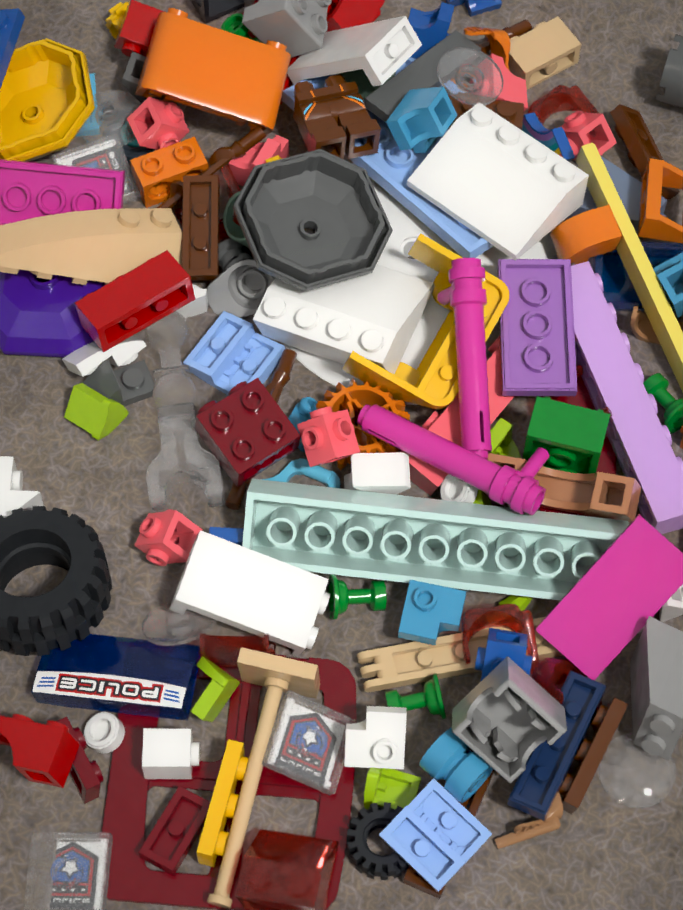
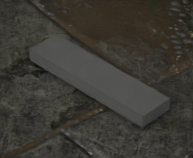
M455 30L367 96L364 102L365 107L386 123L409 90L441 87L479 58L481 48Z

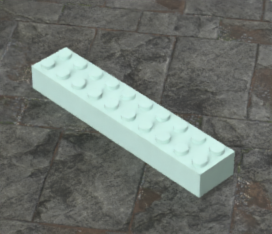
M252 479L246 496L242 546L308 572L403 583L415 580L455 589L561 600L628 527L629 521L536 511L534 515L527 513L521 515L511 510L510 507Z

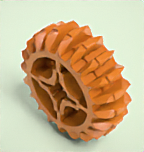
M352 378L349 387L346 388L338 382L336 393L327 390L324 394V401H318L316 404L317 410L331 406L332 412L348 409L360 453H397L401 451L382 440L377 441L376 437L362 431L360 425L355 426V420L357 422L359 413L366 404L370 406L377 404L410 421V414L405 411L404 400L394 399L389 391L383 392L379 386L372 387L368 381H364L363 385H357V382ZM351 456L337 461V467L340 471L346 467L347 463L351 464Z

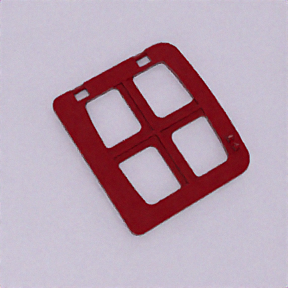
M136 644L128 650L125 660L124 677L166 684L175 678L212 680V678L196 666L200 658L204 656L237 679L240 684L230 697L225 749L228 739L244 743L245 757L249 758L257 727L260 691L264 686L241 680L237 664L239 651L203 648L186 649L155 644ZM167 657L189 658L188 669L166 667ZM286 657L318 665L320 677L319 691L324 696L325 716L345 725L357 723L356 682L347 667L340 662L330 659ZM129 702L119 703L118 719L124 725L125 735L120 746L112 754L101 841H109L103 899L214 910L329 909L338 895L346 852L347 830L350 825L355 767H344L346 729L327 790L275 767L263 766L256 796L315 800L319 804L315 840L307 877L299 883L244 879L241 876L243 842L229 896L232 899L231 908H222L207 903L209 894L214 893L223 856L217 855L215 865L211 867L207 875L176 873L173 876L167 872L150 870L146 866L145 860L139 857L138 852L145 842L146 801L149 790L152 787L178 788L181 786L185 789L214 792L223 756L216 762L200 761L199 766H192V779H145L142 769L143 729H158L157 724H159L162 706ZM238 780L234 794H240L243 781ZM228 817L224 829L225 832H230L233 818Z

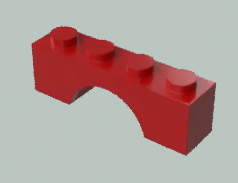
M13 714L11 718L0 715V744L11 746L13 766L28 781L64 788L80 746L69 733V728L62 723L48 720L46 724L36 723L31 718L21 714Z

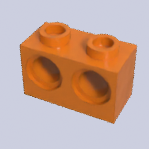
M195 136L130 160L133 183L145 208L170 198V184L174 180L183 182V176L199 175L208 168V162Z

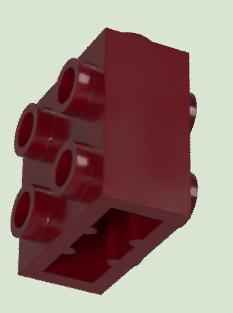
M259 378L254 379L250 383L243 381L229 391V396L219 402L215 400L208 402L199 409L196 416L195 430L236 487L244 484L299 447L301 435Z

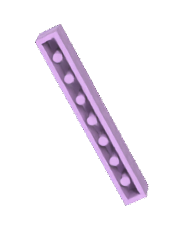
M589 261L571 266L576 365L596 411L601 409L604 410V413L611 414L606 434L624 475L635 478L642 487L638 502V508L642 517L661 534L682 529L683 461L679 456L676 457L671 447L672 438L668 427L660 423L657 416L658 407L656 400L651 393H647L644 387L643 371L640 365L632 360L628 337L624 332L620 333L616 324L617 315L615 308L611 302L607 303L604 297V287L600 275L593 272Z

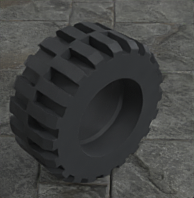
M33 506V510L23 511V508L12 510V515L5 518L0 515V649L9 652L13 648L16 655L29 656L30 652H37L38 656L50 655V650L60 648V651L72 647V641L76 639L82 641L90 635L89 628L91 626L96 628L104 618L103 611L109 608L111 601L112 580L102 543L99 542L98 534L91 526L85 524L84 519L75 514H71L68 517L66 510L53 507L52 511H47L45 506ZM54 565L68 571L66 577L58 586L42 595L18 597L4 592L14 576L33 566Z

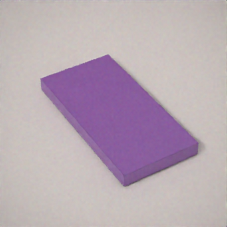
M498 259V278L506 284L509 290L508 304L499 318L502 396H576L577 371L571 259H517L516 261L514 259Z

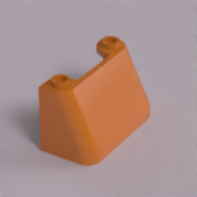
M168 8L167 12L159 13L135 95L144 98L153 96L161 98L162 94H165L163 101L177 102L236 121V124L240 126L248 122L247 126L250 127V131L259 126L266 136L274 130L291 59V54L286 52L287 46L270 40L264 44L188 19L186 12L175 8Z

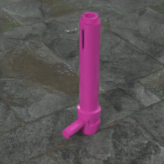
M458 258L452 260V268L448 270L451 286L439 292L437 298L442 305L450 303V306L454 308L461 444L463 448L488 459V453L492 451L483 307L487 304L486 290L482 289V282L486 280L485 268L481 267V259Z
M366 404L359 413L357 423L362 426V431L489 494V499L501 505L504 503L509 504L511 510L521 515L524 513L534 515L544 499L546 489L539 485L538 480L534 479L550 456L548 451L542 447H538L522 469L518 471L508 465L502 467L377 404L372 406Z

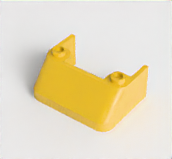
M420 233L408 255L439 272L433 281L435 288L432 296L439 305L449 310L446 319L416 370L400 362L395 374H392L352 351L342 370L363 382L368 381L372 387L379 386L383 392L389 391L394 399H403L405 402L432 409H442L454 400L459 390L454 308L450 306V303L447 305L439 303L437 296L439 292L451 286L448 270L452 268V260L462 257ZM485 271L486 280L482 282V289H485L487 294V304L483 306L485 342L509 301V290L506 284Z

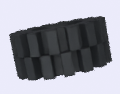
M384 802V807H378L377 803L370 804L369 810L366 811L364 807L359 810L358 817H353L350 821L346 841L349 859L351 863H355L356 870L360 873L366 872L368 878L374 879L375 876L381 877V880H388L389 876L399 877L403 870L407 871L409 868V864L395 851L389 855L381 856L373 853L367 845L369 834L375 829L386 828L403 810L400 806H397L395 810L391 808V803Z

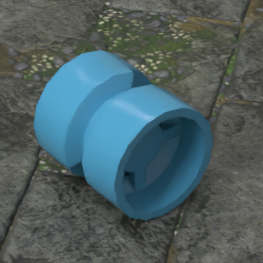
M452 727L446 730L430 746L419 763V766L435 780L444 779V788L460 803L467 801L483 785L494 770L479 755L469 750V746L452 732Z

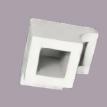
M367 706L366 719L364 721L346 724L344 767L404 769L407 708Z

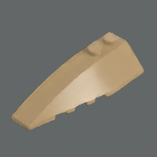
M171 208L73 211L0 225V272L17 275L19 270H26L37 275V278L51 280L53 275L71 277L72 283L86 285L87 281L91 280L104 282L107 285L117 277L130 272L166 250L182 266V231Z

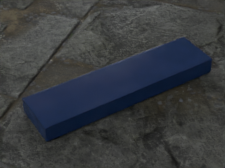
M573 671L569 672L556 699L565 708L567 731L552 745H549L546 740L530 754L526 761V769L520 774L509 796V806L545 821L604 696L606 685Z

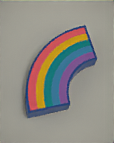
M535 113L523 115L522 131L570 162L575 158L562 127L548 130L540 123Z

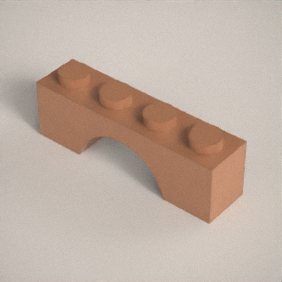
M488 453V460L502 467L508 465L518 471L527 462V460ZM544 466L541 467L534 479L539 481V485L546 489L544 499L540 505L542 508L599 518L629 521V523L636 517L642 487L635 478L603 472L593 474L572 473Z

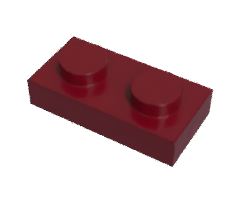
M65 717L56 722L66 725L69 728V733L80 744L69 774L84 804L99 797L100 785L104 781L103 775L95 760L89 761L84 751L87 745L79 727L73 728L68 717Z
M179 786L139 850V857L174 876L204 827L210 801Z

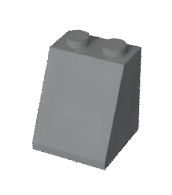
M649 616L630 661L633 743L642 747L647 753L660 756L669 761L683 733V632Z

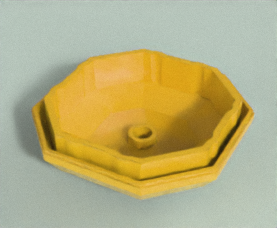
M47 38L30 42L14 49L0 89V159L29 162L66 149L95 109L86 55L83 52Z

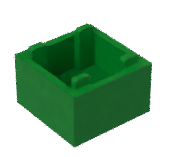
M537 396L526 435L522 459L528 461L538 447H542L550 455L544 463V467L580 474L596 473L611 414L604 413V410L601 409L596 411L551 400V397L545 396V398Z

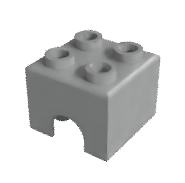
M259 0L257 3L244 8L242 23L262 43L266 44L270 40L287 46L286 52L290 53L292 58L323 47L324 33L328 29L326 20L328 5L331 4L332 0Z
M508 656L452 709V732L510 784L526 769V761L537 746L546 740L549 745H552L567 731L565 708Z

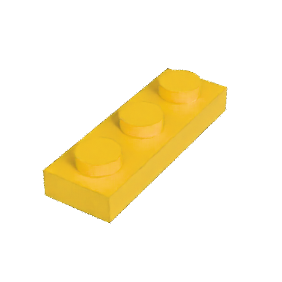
M228 739L196 852L199 864L214 867L217 855H224L229 832H225L224 829L228 817H234L239 795L234 793L238 780L243 781L249 760L248 757H245L244 743Z

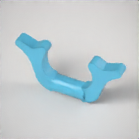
M301 458L291 461L278 475L262 479L288 482L294 475H305L325 484L327 487L340 488V479L334 471L321 466L309 467L308 460Z

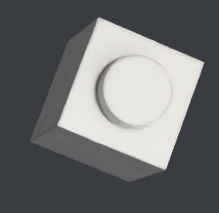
M144 728L142 752L144 778L192 779V766L200 765V742H193L191 729Z

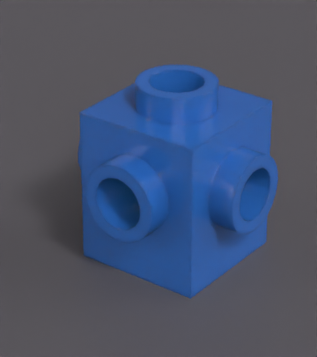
M489 628L486 648L478 647L474 670L482 671L481 681L507 656L530 675L532 656L526 655L528 634Z

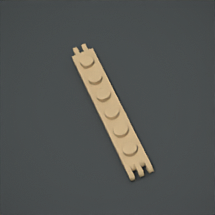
M545 617L489 627L528 634L526 655L532 656V661L563 656L562 653L535 630ZM489 628L437 637L436 645L415 641L358 653L357 659L359 664L374 662V664L360 668L361 677L370 678L377 676L376 679L367 680L363 683L365 692H375L427 682L432 679L435 673H437L438 679L479 672V670H474L478 647L486 648Z

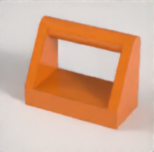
M650 158L642 176L638 237L683 244V217L681 226L660 214L662 187L683 190V171L664 160Z

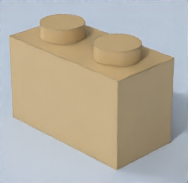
M559 16L548 22H541L533 30L521 36L510 38L509 71L513 75L525 79L528 90L578 63L581 43Z

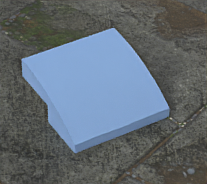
M223 311L183 361V365L195 376L228 395L234 386L243 381L250 383L254 379L259 378L262 384H264L278 366L285 347L274 340L256 333L252 323Z
M433 778L408 806L406 805L379 836L439 892L492 836V833Z

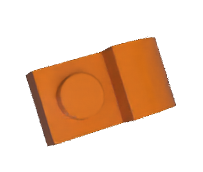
M610 205L582 212L559 224L551 232L550 236L556 248L557 258L571 259V266L587 262L591 257L614 251L622 234Z

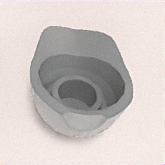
M254 259L240 261L229 267L207 287L208 303L213 312L219 316L223 311L239 318L253 315L256 313L267 288L276 278L258 270Z

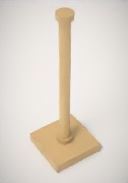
M243 647L240 649L237 660L241 680L267 688L214 893L209 894L207 903L222 908H231L232 899L229 896L282 692H290L317 699L320 688L318 665Z

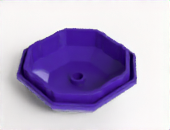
M19 270L17 275L0 272V350L6 355L64 358L80 347L94 342L81 326L75 302L105 286V283L88 280L86 285L72 283L71 277L53 275L50 281L40 282L42 278H37V275L30 271Z

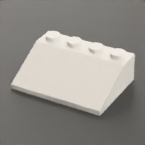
M479 102L452 124L409 177L407 186L516 261L583 205L589 175Z
M377 264L373 273L309 291H303L276 278L267 288L253 317V321L263 336L341 364H345L352 351L390 373L395 374L435 285L432 282Z

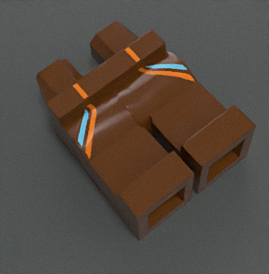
M338 74L329 76L325 80L323 88L314 89L309 81L295 84L294 120L299 127L308 152L321 149V146L331 145L334 150L330 153L344 159L345 153L348 159L378 153L381 128L377 120L371 119L368 114L364 100L358 93V86L355 81L347 83L343 76ZM364 138L367 141L363 146H354L355 139Z

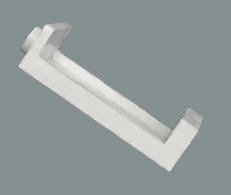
M406 16L333 30L324 33L323 47L321 49L302 54L288 68L287 74L293 84H296L301 80L363 69L372 86L383 85L422 46V43Z
M200 530L191 548L169 610L184 615L186 610L189 609L292 648L291 655L299 657L306 648L311 650L316 640L319 628L313 625L317 613L323 615L329 602L330 593L325 592L329 579Z

